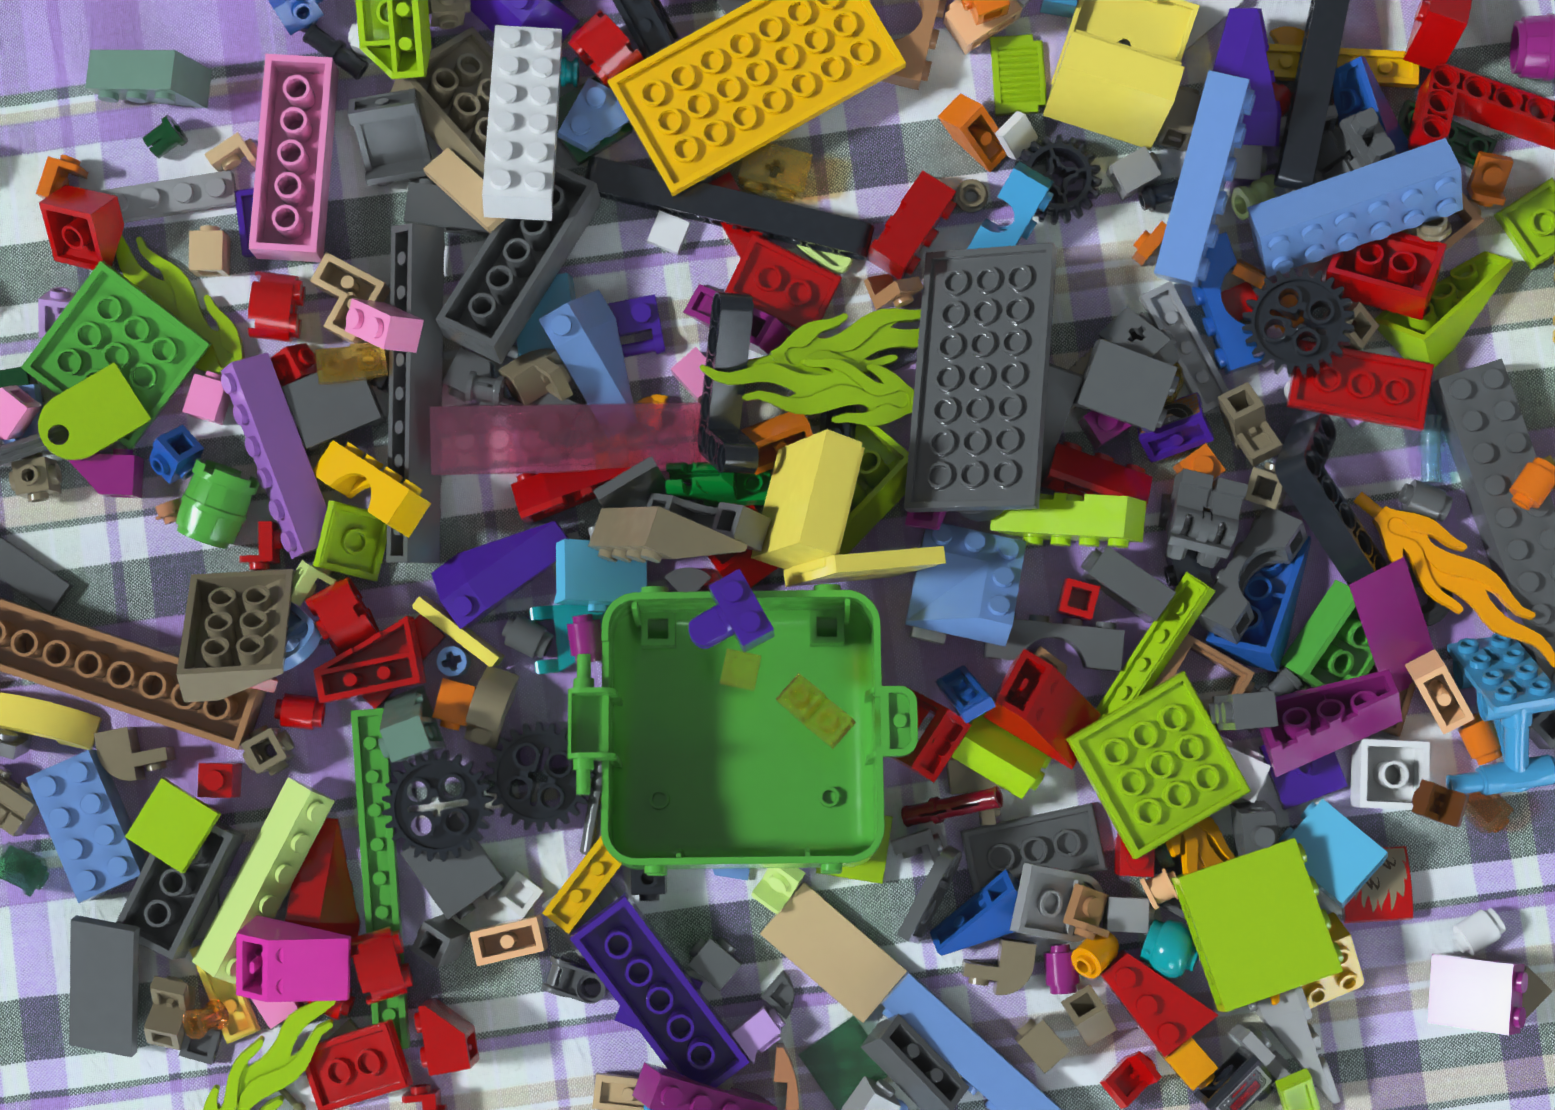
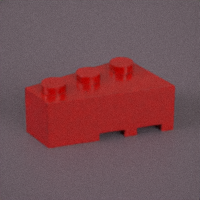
M1421 0L1415 13V21L1403 60L1431 70L1437 64H1446L1468 24L1472 0Z
M922 170L902 199L895 214L890 216L886 222V227L878 240L874 239L870 245L868 261L898 280L903 279L906 273L912 276L922 260L917 257L923 246L931 247L939 234V231L935 229L942 218L947 221L955 210L957 203L953 202L956 191Z
M405 616L390 627L372 635L357 646L346 650L313 669L319 703H330L427 683L414 617Z

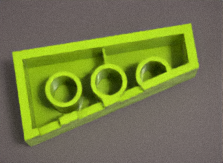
M1054 493V496L1040 494L1039 509L1004 510L1000 515L991 519L990 530L1023 538V541H1026V545L1042 546L1043 540H1051L1050 544L1056 546H1071V541H1079L1080 546L1099 547L1100 541L1108 542L1107 546L1128 548L1129 542H1143L1146 501L1129 496L1085 494L1083 500V496L1075 494Z

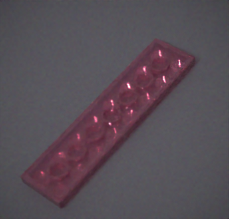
M701 403L429 406L431 475L583 472L594 469L633 467L651 456L660 471H666L667 463L686 462L692 464L693 462H701V454L698 450V445H701V431H699Z

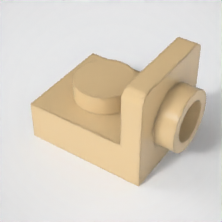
M238 132L204 154L218 172L236 168L245 156L256 169L257 146L251 138L245 141Z

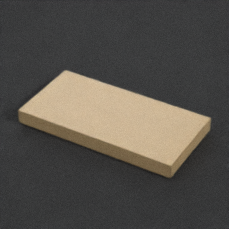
M805 882L795 891L780 913L776 914L760 932V935L862 1023L866 1021L907 972L904 967Z

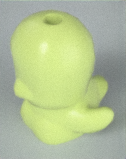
M1265 175L1260 180L1253 181L1249 187L1237 186L1233 189L1231 205L1239 219L1246 220L1249 218L1247 207L1277 197L1273 191L1277 187L1274 186L1275 175Z

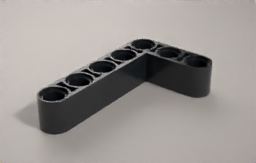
M716 292L714 294L705 366L721 372H733L747 368L754 308L751 294ZM704 374L697 438L698 450L720 473L754 474L759 462L758 448L740 430L743 407L742 396L744 395L745 384L726 385L716 382Z
M1321 413L1296 423L1291 427L1276 460L1275 472L1280 484L1349 586L1353 582L1388 564L1324 467L1337 434L1335 425L1329 415Z

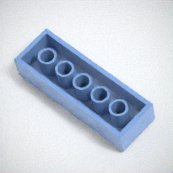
M1208 70L1154 274L1160 279L1198 287L1199 280L1206 281L1210 267V261L1206 258L1208 247L1215 248L1219 234L1218 225H1215L1217 214L1224 215L1228 201L1227 192L1224 191L1226 181L1233 182L1237 168L1236 158L1233 157L1235 148H1242L1246 135V124L1242 123L1244 114L1251 115L1255 102V90L1251 89L1249 79Z
M1440 139L1247 207L1254 248L1266 277L1276 275L1277 271H1280L1281 274L1286 273L1292 267L1296 268L1307 263L1318 262L1330 255L1342 251H1350L1356 246L1384 239L1391 234L1408 228H1416L1422 223L1440 217H1448L1457 211L1463 210L1461 167L1447 139Z

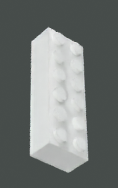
M495 25L482 191L484 217L552 221L560 98L562 29Z

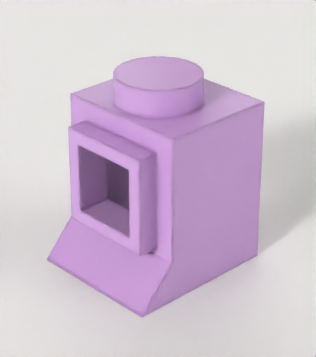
M763 1005L734 1027L731 1034L754 1064L757 1050L762 1053L780 1040L782 1027L786 1023L774 1008L769 1011Z

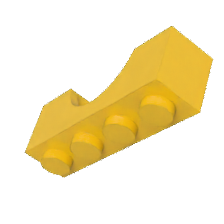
M332 440L313 469L315 477L349 499H352L362 490L371 487V500L367 512L409 538L431 505L429 501L420 496L423 489L407 479L401 484L400 482L403 477L387 466L383 472L380 471L384 464L368 454L362 459L365 452L351 443L347 442L345 447Z

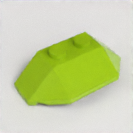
M355 0L359 48L393 80L426 77L432 47L428 0Z

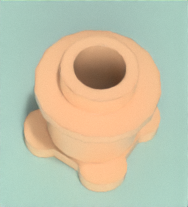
M1162 868V873L1147 880L1145 877L1139 879L1154 910L1160 908L1159 904L1174 897L1178 900L1171 879L1177 876L1174 871L1167 873L1166 869Z

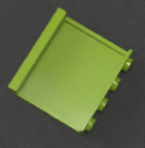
M1295 838L1281 840L1282 842L1273 844L1270 847L1261 848L1221 863L1171 878L1218 1011L1229 1012L1343 972L1340 964L1343 962L1341 949L1336 942H1332L1328 929H1331L1329 916L1324 909H1320L1316 897L1319 895L1318 885L1313 876L1308 875L1304 864L1307 862L1306 852L1302 844L1297 843Z

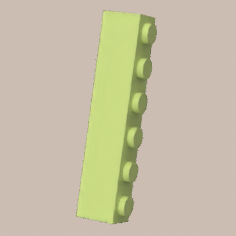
M289 777L287 778L192 960L194 964L214 978L236 984V933L257 915L274 919L335 802L333 799L306 784Z

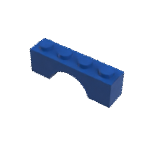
M1227 232L1218 234L1215 248L1208 247L1206 258L1210 261L1207 278L1206 281L1199 280L1198 287H1192V295L1197 306L1201 305L1205 314V318L1202 319L1206 335L1208 337L1212 336L1216 349L1213 350L1216 365L1219 369L1223 368L1225 375L1262 364L1264 355L1257 358L1253 357L1252 352L1257 345L1247 347L1245 342L1253 334L1243 333L1242 327L1246 324L1235 320L1226 311L1221 299L1223 279L1237 264Z

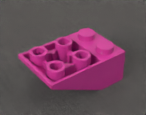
M259 915L255 916L236 933V995L264 1002L348 1000L350 998L351 936Z

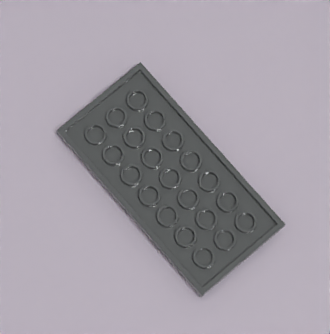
M1054 243L926 252L904 509L906 511L944 512L1039 509L1057 247Z

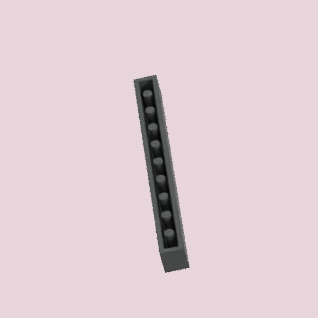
M415 223L391 226L390 305L419 317L424 322L417 353L389 350L388 468L403 477L400 482L401 484L407 479L423 489L420 496L429 501L431 505L409 538L387 525L386 563L440 562L441 425L443 415L442 356L444 344L443 334L438 326L436 317L443 308L445 281L444 228Z

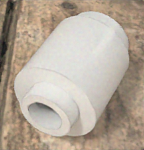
M1492 908L1485 911L1480 909L1453 926L1455 934L1451 937L1456 947L1462 953L1467 951L1473 956L1501 939L1500 934L1506 931V927Z

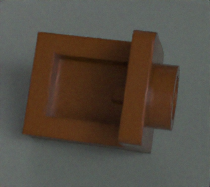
M1422 779L1420 786L1413 794L1412 813L1459 828L1465 814L1469 796Z

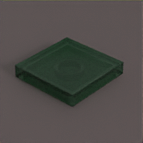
M854 1015L798 1053L836 1110L842 1109L864 1076L876 1082L888 1076L860 1047L868 1037V1034Z

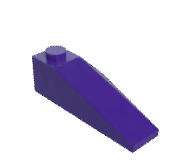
M552 521L457 553L431 573L440 602L460 629L474 626L556 563V543L563 539H569V537L557 521Z

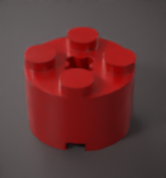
M601 10L578 29L568 42L578 58L587 67L589 66L602 84L610 88L607 82L608 79L644 60L639 50H634L631 47L628 37Z
M256 271L255 276L258 281L252 282L248 308V319H255V328H248L249 337L290 343L293 338L300 339L302 319H299L297 310L298 306H304L306 287L303 286V281H300L299 277L294 275Z
M349 577L341 579L305 599L314 617L317 615L319 617L315 625L324 640L329 637L331 638L329 643L336 656L380 632L369 608H366L362 601L361 593Z
M391 926L351 937V946L358 945V949H355L356 954L352 956L363 994L367 992L371 994L366 997L367 1005L407 994L408 987H412L414 981L409 963L402 964L399 955L404 953L403 949H405L400 930L392 931Z

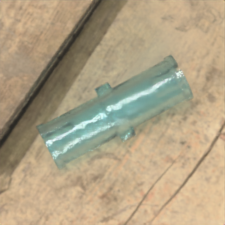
M1426 415L1424 430L1421 431V445L1417 446V452L1421 453L1420 481L1424 483L1443 482L1441 452H1445V445H1441L1442 415Z

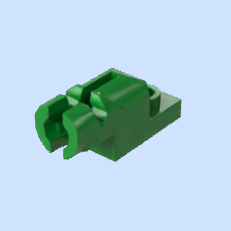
M686 462L667 463L666 471L669 472L670 480H665L667 495H673L684 500L703 499L705 506L709 507L719 506V502L744 506L764 505L772 471L770 469L757 475L755 473H720L708 462H693L692 464ZM684 482L690 483L691 486H687Z

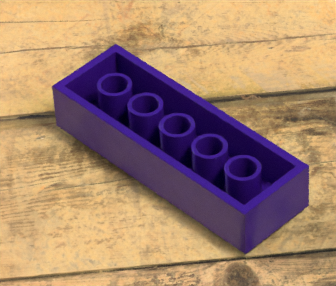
M627 892L572 932L570 940L667 1069L717 1088L750 1063L749 1057L732 1036L730 1029Z

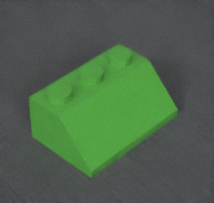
M1338 580L1334 581L1282 658L1280 665L1286 667L1295 676L1313 688L1367 675L1375 664L1348 585Z

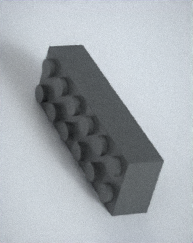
M555 164L552 221L505 219L491 231L436 317L443 337L502 364L601 205L600 194L595 182Z

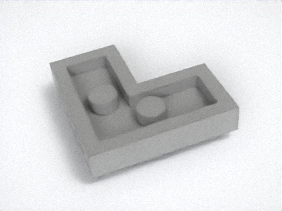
M1239 1023L1229 1031L1243 1048L1252 1053L1267 1068L1276 1080L1290 1075L1286 1070L1290 1064L1276 1050L1273 1052L1269 1050L1273 1044L1261 1031L1256 1030L1252 1025L1246 1028Z

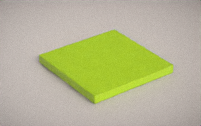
M1185 671L1179 672L1066 738L1132 859H1138L1251 792L1215 724H1212L1210 715Z

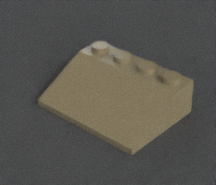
M472 26L431 50L426 77L395 79L391 92L415 88L425 131L443 151L449 148L483 179L493 49Z
M660 506L601 508L588 547L599 551L598 557L615 563L617 560L631 563L632 560L645 563L646 560L660 563L661 559H680L745 552L748 546Z
M293 569L191 574L176 673L184 702L218 701L284 673L294 579Z

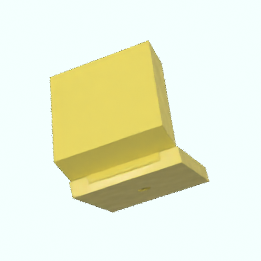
M1078 0L1052 78V88L1043 116L1139 147L1145 146L1151 150L1175 101L1185 68L1181 66V60L1200 5L1184 0ZM1126 39L1130 42L1131 46L1119 43V41Z
M826 429L778 449L762 515L771 518L762 550H753L751 558L785 569L783 570L785 587L891 578L946 563L944 546L913 547L900 550L837 555L840 553L865 449L862 447L863 442Z

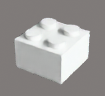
M1361 739L1352 743L1350 806L1412 810V798L1415 790L1420 786L1422 779L1429 781L1430 742Z

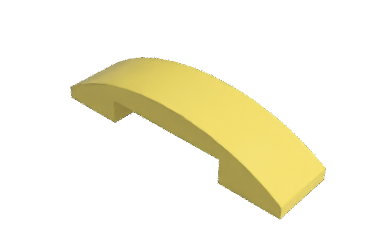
M0 692L1 729L54 739L61 745L85 750L93 749L95 742L94 733H98L102 721L100 717L60 704Z

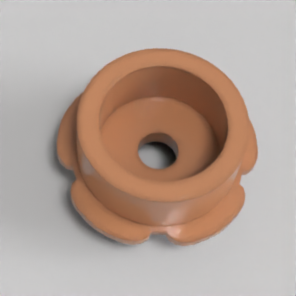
M181 498L156 506L155 509L158 516L155 519H162L165 525L176 522L182 502Z

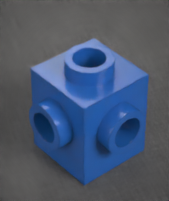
M268 0L290 36L301 29H308L311 25L316 24L320 17L324 16L318 5L323 0Z
M182 424L155 439L148 461L151 463L153 470L158 475H162L170 485L181 478L186 480L193 476L192 469L196 459L201 458L204 447Z

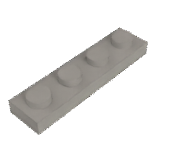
M231 170L100 190L101 193L118 197L124 223L236 206L234 192L236 191L234 173Z
M1169 281L1142 295L1140 300L1155 328L1158 330L1166 329L1177 341L1174 346L1180 359L1174 365L1178 367L1177 370L1189 393H1199L1204 414L1219 407L1218 396L1228 392L1229 389L1172 282Z

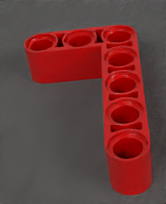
M1443 63L1433 67L1418 91L1408 137L1409 150L1447 138L1453 115L1555 150V101Z

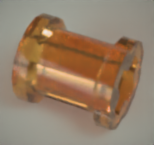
M216 999L207 1002L199 1010L190 1009L185 1011L182 1017L184 1031L191 1039H200L212 1029H223L229 1021L227 1008L221 1001Z

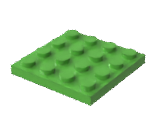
M100 261L21 368L56 395H59L115 362L152 420L118 440L131 450L143 437L212 343L106 262Z

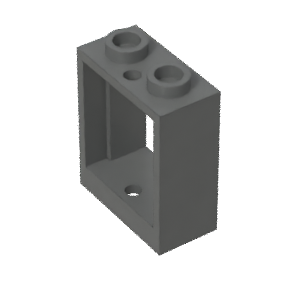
M1109 546L1100 550L1096 548L1094 551H1091L1081 565V568L1085 570L1081 576L1082 579L1089 584L1100 586L1102 593L1146 623L1157 621L1176 593Z

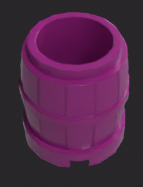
M1554 13L1526 16L1514 22L1510 38L1509 62L1511 73L1517 74L1518 78L1541 79L1542 81L1555 79Z

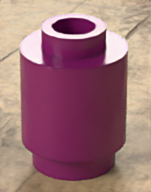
M592 614L573 616V623L567 624L571 656H575L576 664L577 654H591V662L602 660L600 619L593 620Z
M1069 943L1049 945L1050 951L1043 952L1046 986H1050V994L1078 992L1077 984L1080 983V974L1074 968L1071 960L1072 952L1075 949H1070Z

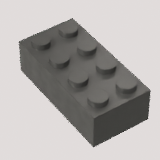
M217 821L185 873H180L150 853L116 923L140 927L139 944L171 960L185 958L246 834Z

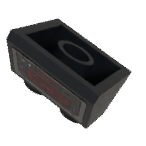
M1240 1046L1213 1073L1215 1075L1213 1081L1203 1089H1198L1193 1095L1208 1110H1248L1257 1100L1261 1102L1270 1095L1274 1089L1272 1084L1276 1079L1252 1053Z

